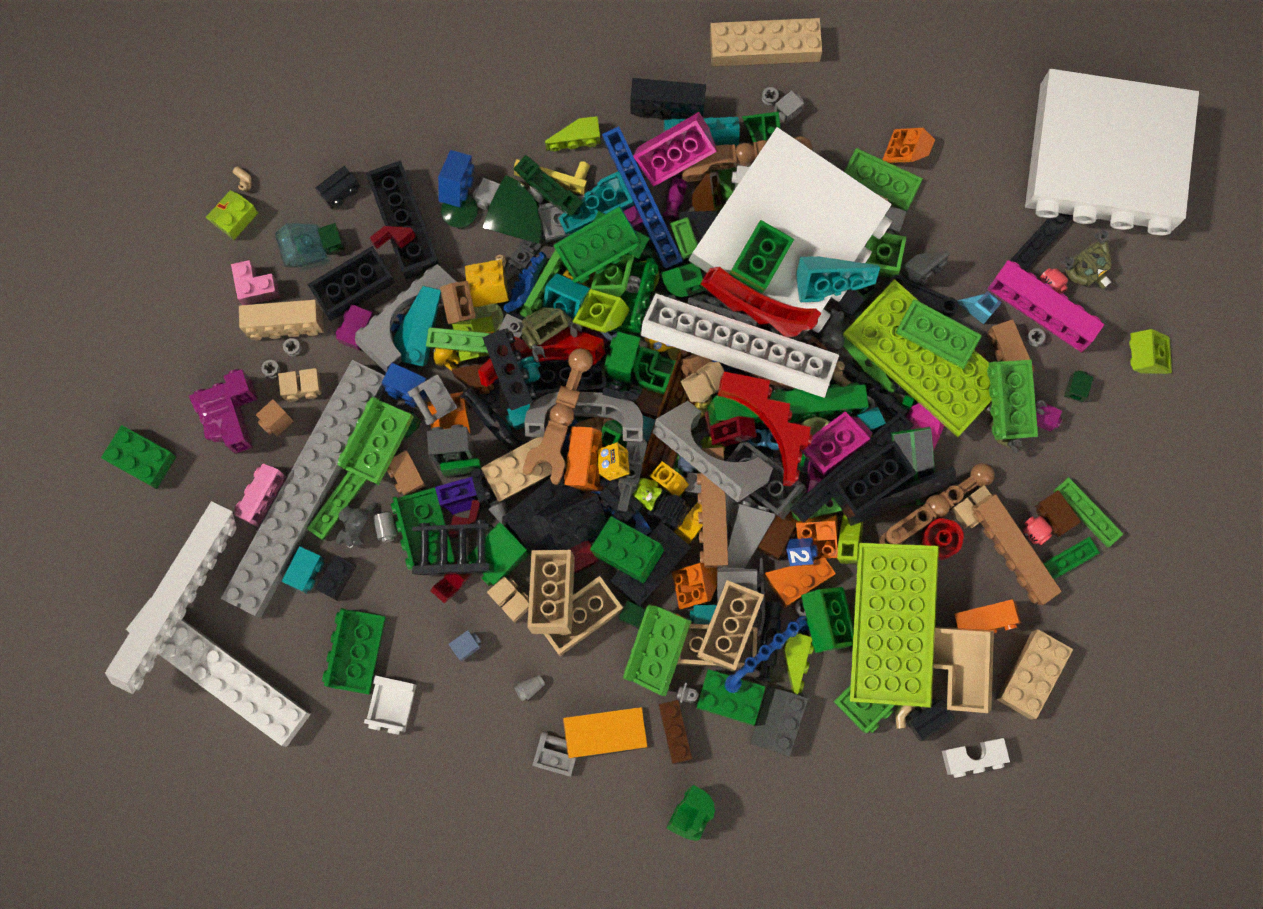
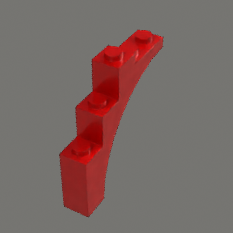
M721 267L710 268L700 283L733 312L744 311L758 324L770 323L785 337H794L799 335L802 330L813 329L818 324V318L821 315V312L816 308L794 307L766 297L744 285Z
M569 326L560 331L556 336H552L542 344L537 345L541 346L545 353V358L542 354L537 355L539 361L568 360L572 351L582 348L591 353L593 358L592 365H595L606 354L603 339L585 332L580 333L579 331H577V337H573L570 334ZM515 337L514 345L516 350H520L522 358L533 356V349H529L524 340ZM502 345L501 354L504 356L508 354V348ZM491 358L478 369L481 385L488 387L498 378ZM511 363L507 366L508 372L515 369Z
M723 372L720 378L718 396L732 399L746 406L766 424L774 436L782 456L784 469L783 485L791 487L799 478L800 471L797 470L798 462L800 463L802 458V451L800 450H805L808 445H811L813 434L810 433L811 427L789 423L792 418L790 403L770 400L772 387H769L770 380Z

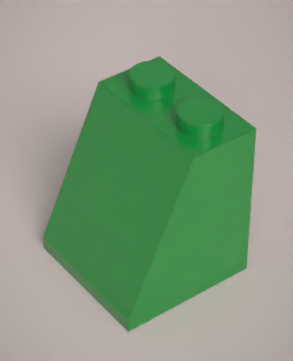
M501 522L486 536V560L494 565V573H482L483 576L481 578L488 586L491 584L494 586L504 576L506 578L529 557L527 550ZM478 546L468 555L469 564H474L478 560Z

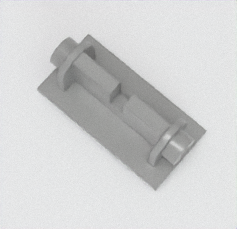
M687 683L683 687L680 686L676 699L680 700V705L682 701L693 703L698 698L697 691L687 688Z

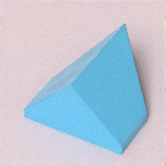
M988 291L985 294L957 300L958 305L982 324L989 319L1002 303Z

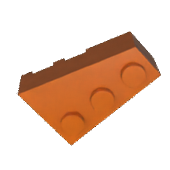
M572 427L569 435L570 445L569 452L567 453V469L564 474L565 485L582 491L601 492L604 487L600 486L597 462L598 449L602 448V431L593 427Z
M824 557L814 560V563L810 565L789 566L766 572L763 577L784 608L800 599L801 595L809 593L832 578L836 573Z
M1013 599L954 614L958 628L994 630V633H997V629L1005 628L1006 631L1017 628L1016 625L1022 624L1016 601Z

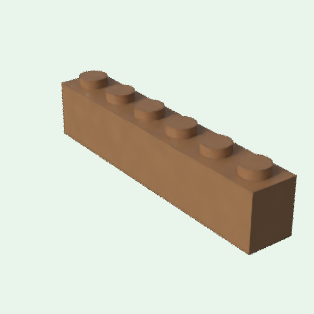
M723 447L700 448L708 455L724 461ZM697 473V485H701V493H698V504H702V512H698L699 524H703V532H699V542L703 543L704 551H700V563H704L705 568L728 567L725 492L705 475Z
M996 494L988 495L971 507L974 512L973 517L978 523L981 522L985 528L983 530L985 535L993 540L996 551L1004 556L1006 566L1017 575V582L1021 587H1025L1028 592L1027 596L1032 603L1044 605L1062 592Z

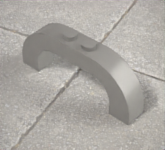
M559 392L547 394L536 400L529 407L525 417V436H544L550 421V411L556 405ZM580 392L575 410H573L574 416L615 419L623 426V441H643V417L640 409L634 402L624 398L617 399L602 395L603 393Z

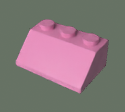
M265 464L256 469L254 473L255 478L251 484L247 485L244 491L245 496L242 501L236 504V512L234 513L238 518L258 528L287 478L278 469Z

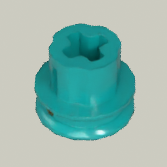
M533 356L521 360L523 368L526 367L529 372V383L538 380L541 376L538 370L540 363L535 361Z

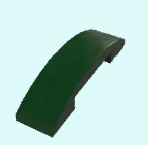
M527 155L514 167V170L525 182L565 214L572 216L583 204V201L571 191H566Z

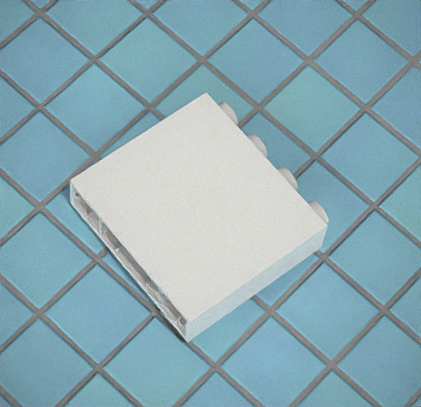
M1049 69L1040 84L1025 208L1036 209L1035 214L1043 218H1054L1059 213L1073 215V221L1081 224H1091L1096 222V219L1110 221V226L1115 229L1126 230L1133 228L1134 225L1148 227V233L1153 235L1170 234L1186 218L1199 91Z
M777 127L693 251L689 261L705 272H708L710 268L721 267L729 274L760 220L766 222L793 238L794 241L768 287L760 294L794 307L816 308L821 312V315L818 318V324L812 330L819 333L831 315L823 308L831 297L839 302L846 291H842L841 295L838 296L833 294L824 297V300L819 302L800 303L796 275L800 257L820 256L865 263L872 253L871 250L865 247V244L871 235L878 239L884 235L892 223V220L885 216L892 204ZM802 330L799 335L803 336L809 330Z

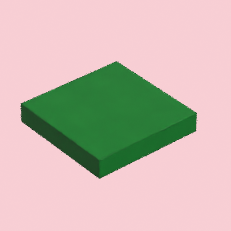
M479 458L440 464L441 472L445 478L471 475L474 469L482 470L481 467H483Z

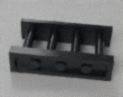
M478 520L476 524L431 526V523H419V526L412 527V531L421 533V562H419V566H412V574L494 573V565L486 560L485 530H492L494 526L487 523L486 520ZM478 530V560L474 564H469V561H467L466 531ZM449 531H459V561H457V564H450L448 561ZM429 532H440V561L438 565H431V562H429Z

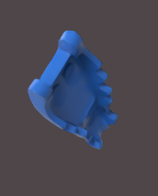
M540 252V256L537 258L532 257L530 259L532 266H529L528 269H523V274L518 275L520 281L514 282L515 288L511 289L510 302L504 305L506 312L510 313L525 304L538 281L541 269L547 264V256L544 252Z

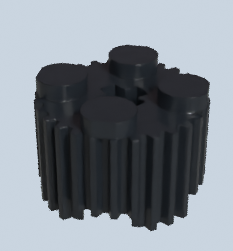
M662 489L661 494L655 500L653 509L650 511L646 508L645 514L652 518L657 517L661 519L660 523L663 522L669 528L672 526L678 529L691 506L685 504L686 501L675 494H664L665 490Z

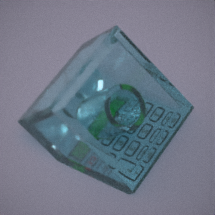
M286 223L275 233L284 267H303L327 259L317 229L318 225Z

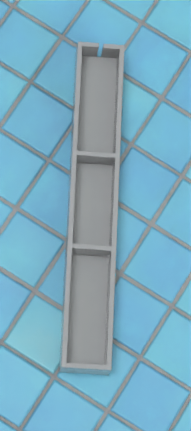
M354 360L350 362L221 597L222 600L258 618L262 617L305 538L308 526L318 514L342 470L337 464L339 455L344 451L349 436L354 432L356 423L365 410L366 403L371 397H376L380 400L385 391L381 383L385 375Z

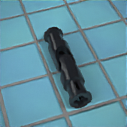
M852 360L847 363L843 374L848 376L853 383L865 386L866 383L873 384V387L869 390L866 386V393L885 411H889L894 416L899 412L903 415L908 412L910 408H905L899 403L891 392L884 389L867 372L861 371L853 364Z
M473 385L468 387L459 396L461 399H465L471 406L470 409L483 421L492 434L507 446L508 452L523 444V441L518 440L512 433V429L493 411L490 404L475 392ZM497 421L500 427H495L493 425Z
M766 602L767 614L762 632V646H768L774 638L766 637L769 629L773 630L775 635L780 633L782 603ZM777 650L770 654L768 660L759 663L758 681L774 683L773 670L777 662Z

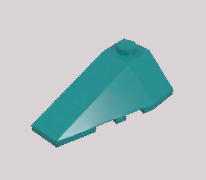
M618 171L601 179L596 187L586 192L581 199L583 204L572 216L563 213L558 219L567 235L593 222L598 211L607 214L618 206H621L622 210L625 211L635 205Z
M820 256L800 257L796 273L800 303L819 302L824 300V297L833 294L835 296L841 295L842 291L849 289L857 290L876 284L880 266Z
M422 286L395 334L393 344L401 353L403 362L424 366L428 363L431 349L426 347L428 328H435L441 296L440 289Z

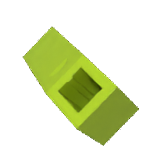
M598 117L577 119L545 140L546 151L556 152L565 148L577 149L581 146L595 147L597 144H601Z
M844 512L839 535L837 560L841 564H858L859 543H862L863 521L850 526Z
M799 633L795 637H790L786 640L783 649L792 693L796 695L803 691L805 681H802L803 673L807 674L810 664V662H807L808 654L812 655L814 649L812 638Z

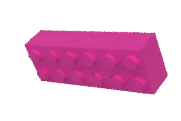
M1008 260L988 287V290L1081 353L1094 341L1105 325L1097 316L1088 314L1082 306L1075 305L1069 301L1067 296L1057 293L1049 284L1042 283L1034 274L1021 269V266L1016 262Z

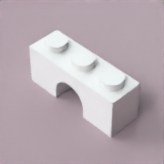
M1004 738L981 742L982 754L977 760H972L967 755L965 746L943 750L942 754L947 775L953 774L954 778L966 776L965 772L973 770L975 774L984 772L985 767L992 766L993 769L1005 767L1004 763H1008L1010 760Z

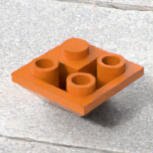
M924 128L894 129L882 160L888 163L914 162L929 156L935 139Z
M463 392L450 394L457 408L431 423V431L434 427L450 429L453 425H463V427H467L471 434L466 401L464 398L461 399L459 397ZM430 401L427 403L428 409L433 415L437 411Z
M837 513L809 518L805 523L802 521L796 522L797 538H813V544L817 545L818 556L815 559L824 557L826 559L837 558L839 542Z
M698 563L672 572L679 610L711 601L717 587V568H705L704 563Z

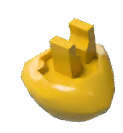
M433 348V359L436 366L445 365L451 371L452 368H457L453 361L456 364L461 362L460 358L456 355L458 351Z

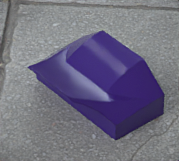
M472 477L435 487L440 506L448 509L452 515L470 510L472 500H475L477 497Z

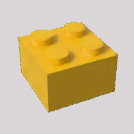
M502 259L465 266L466 281H468L473 307L509 301L507 279Z

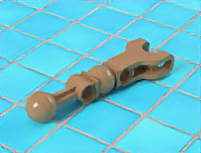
M803 136L794 138L810 150H813L812 143L808 138ZM767 140L753 142V145L741 143L736 148L735 144L716 146L717 152L683 170L682 178L687 182L702 181L704 176L711 171L737 167V164L740 166H750Z
M582 348L575 349L569 355L568 363L571 367V372L566 387H560L556 405L550 411V421L541 444L527 453L523 466V474L531 475L537 464L541 462L548 463L552 467L551 482L555 485L560 483L566 467L560 453L568 426L574 420L573 410H575L580 396L577 388L582 373L589 370L593 364L591 353Z
M985 463L976 464L972 468L969 478L957 486L949 487L939 495L930 496L925 505L889 528L879 538V544H885L886 538L889 544L900 545L933 520L945 517L949 509L959 503L966 493L976 486L982 487L984 485L986 487L993 482L995 477L993 468ZM949 492L955 494L956 500L949 497ZM918 514L925 515L926 521H921Z

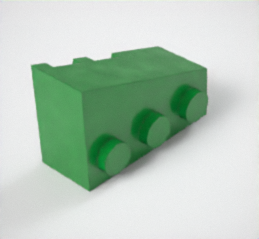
M779 111L742 116L744 126L752 143L763 140L768 141L777 127L781 129Z

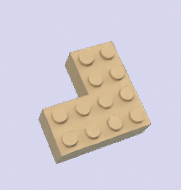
M935 626L933 668L948 669L947 710L989 713L991 711L994 630Z

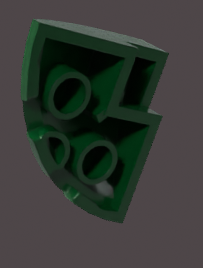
M505 175L491 201L483 228L541 244L543 225L542 220L539 218L537 210L539 206L535 197L524 188L525 185L520 181Z

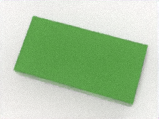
M686 217L670 223L682 259L691 257L698 245L689 219Z

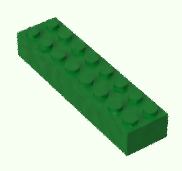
M850 383L843 387H840L839 384L831 385L827 389L825 398L797 388L786 392L783 389L774 390L770 397V400L790 403L792 418L789 423L804 422L814 417H821L825 420L836 419L844 412H847L849 416L856 417L869 407L866 386L859 385V383ZM717 395L707 408L710 426L737 416L754 418L755 426H766L759 416L749 408L729 398Z

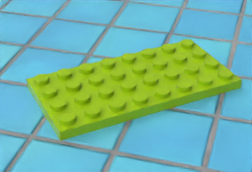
M894 279L843 333V336L954 435L959 437L992 401L989 395L990 378L987 374L989 362L974 350L965 368L962 369L896 334L895 332L913 299H917Z
M859 543L850 702L931 708L938 546Z

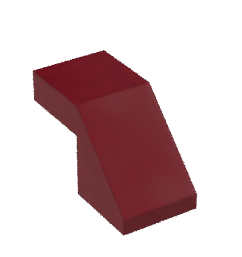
M383 226L369 239L376 249L380 248L391 238L400 248H403L416 236L414 231L408 227Z
M472 500L468 518L453 516L451 525L476 524L482 507L479 501ZM449 531L450 537L456 538L459 536V531Z
M473 573L445 574L444 578L436 583L430 592L443 603H446L456 595Z

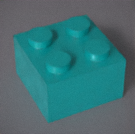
M556 273L546 285L542 308H560L574 320L590 288L577 282L574 283L573 280Z

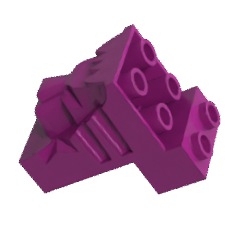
M234 369L229 371L227 375H224L226 383H216L212 388L206 390L199 389L194 394L189 395L193 408L198 413L200 422L204 426L205 438L215 443L224 442L225 446L234 454L253 448L240 406L258 400L251 378L242 369Z

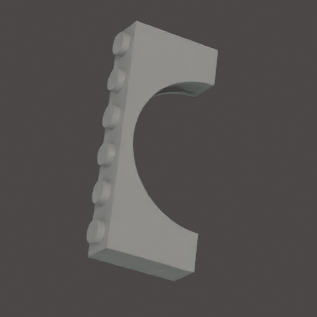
M438 264L433 268H428L423 277L413 281L406 292L402 291L393 303H389L384 307L381 314L372 317L365 328L361 327L356 332V345L387 373L391 363L398 365L402 362L401 353L394 346L390 336L391 326L397 315L413 304L422 286L440 289V287L455 283L456 281ZM441 294L439 304L444 305Z
M689 401L656 419L653 434L736 502H739L768 483L773 468L759 457L746 462H728L714 458L698 447L692 438L691 431L698 426L701 411Z

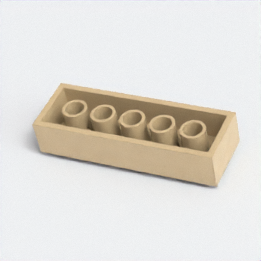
M820 18L711 23L710 47L712 66L820 62L822 55Z

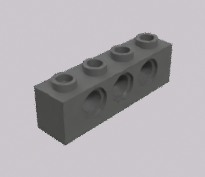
M697 293L688 299L689 305L764 329V324H758L744 311L733 312L717 298Z

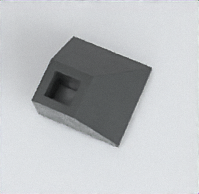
M950 252L917 254L903 265L901 273L909 281L923 286L930 280L929 277L934 273L936 275L945 268L944 266L948 263L947 259Z

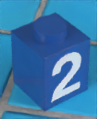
M813 538L789 540L787 554L790 566L814 563L815 557L818 556L817 545L813 544Z

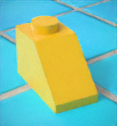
M698 502L686 515L681 526L674 531L688 545L703 529V524H699L698 512H702V505L698 504Z

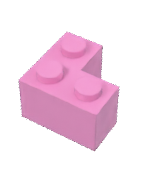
M250 260L231 264L237 298L242 305H251L280 298L277 281L272 274L257 277L255 267Z

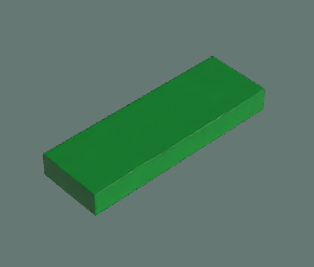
M1089 536L1047 560L1043 565L1052 578L1056 579L1098 555L1100 552Z

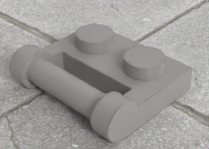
M438 374L408 391L409 396L413 397L425 417L424 421L427 425L457 408ZM423 389L437 411L433 415L419 394Z
M542 731L532 766L571 777L576 757L568 758L567 754L544 748L546 742L567 748L566 739L548 735V732Z

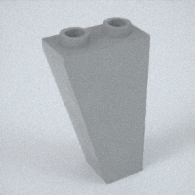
M748 502L733 503L727 524L728 567H718L717 570L744 569L772 523L775 514L769 513V509L766 507L758 506V509L752 508V504Z

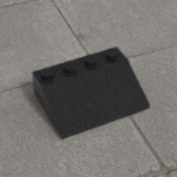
M565 472L558 485L553 484L550 478L502 517V524L521 543L530 556L532 550H550L537 514L582 495L579 489L565 485Z

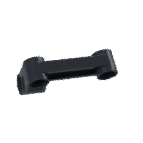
M901 275L892 276L886 286L887 288L895 279L918 301L949 318L953 317L959 306L955 298L941 295L906 280ZM944 305L951 306L952 311H947Z

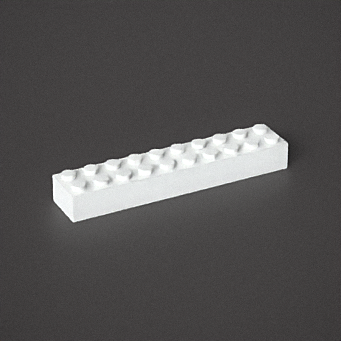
M655 294L642 324L641 336L823 398H825L839 358L838 354L659 294Z
M211 501L106 670L105 674L111 684L131 694H134L136 690L141 688L144 682L143 677L152 670L157 654L160 655L163 652L165 641L174 634L177 621L182 620L186 613L185 608L188 603L194 601L197 594L196 590L206 581L208 570L214 568L219 552L222 553L224 551L229 536L232 537L237 526L231 510Z
M150 599L140 610L137 616L133 619L130 625L126 628V630L129 633L131 632L135 623L144 611ZM184 619L178 620L175 625V632L165 641V648L160 656L278 744L287 747L311 713Z

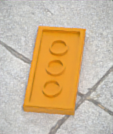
M642 707L563 718L568 758L647 747Z

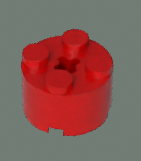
M945 518L936 519L931 522L920 536L921 545L939 547L938 560L949 559L959 552L964 539L961 527L955 521ZM944 537V542H940L939 538Z

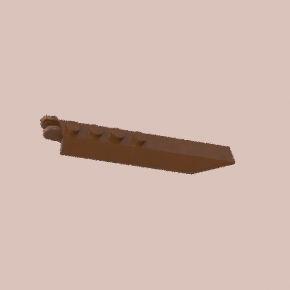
M680 350L656 419L686 401L695 405V402L690 401L681 383L686 378L682 371L681 359L694 353ZM653 429L647 443L640 478H647L649 480H653L650 475L661 462L673 468L678 454L653 434Z

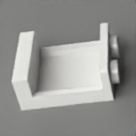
M375 676L373 683L375 687L368 716L364 723L369 724L368 728L380 731V728L384 727L388 728V733L399 735L400 731H406L417 685Z

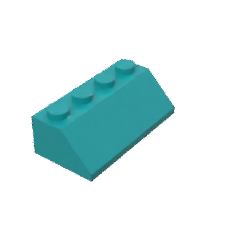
M738 117L703 118L710 129L715 146L735 144V147L739 145L740 126ZM686 119L664 120V132Z

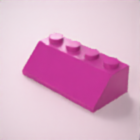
M698 112L637 147L633 157L654 187L717 152L708 125Z

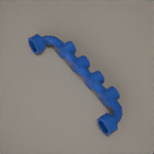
M802 616L796 622H790L785 632L782 634L777 633L768 646H761L755 657H748L743 667L734 675L727 677L725 681L726 690L730 693L738 692L742 684L741 678L744 675L754 672L756 666L761 661L768 660L770 654L776 649H781L785 641L790 637H795L798 632L801 634L808 633L810 629L807 624V617Z

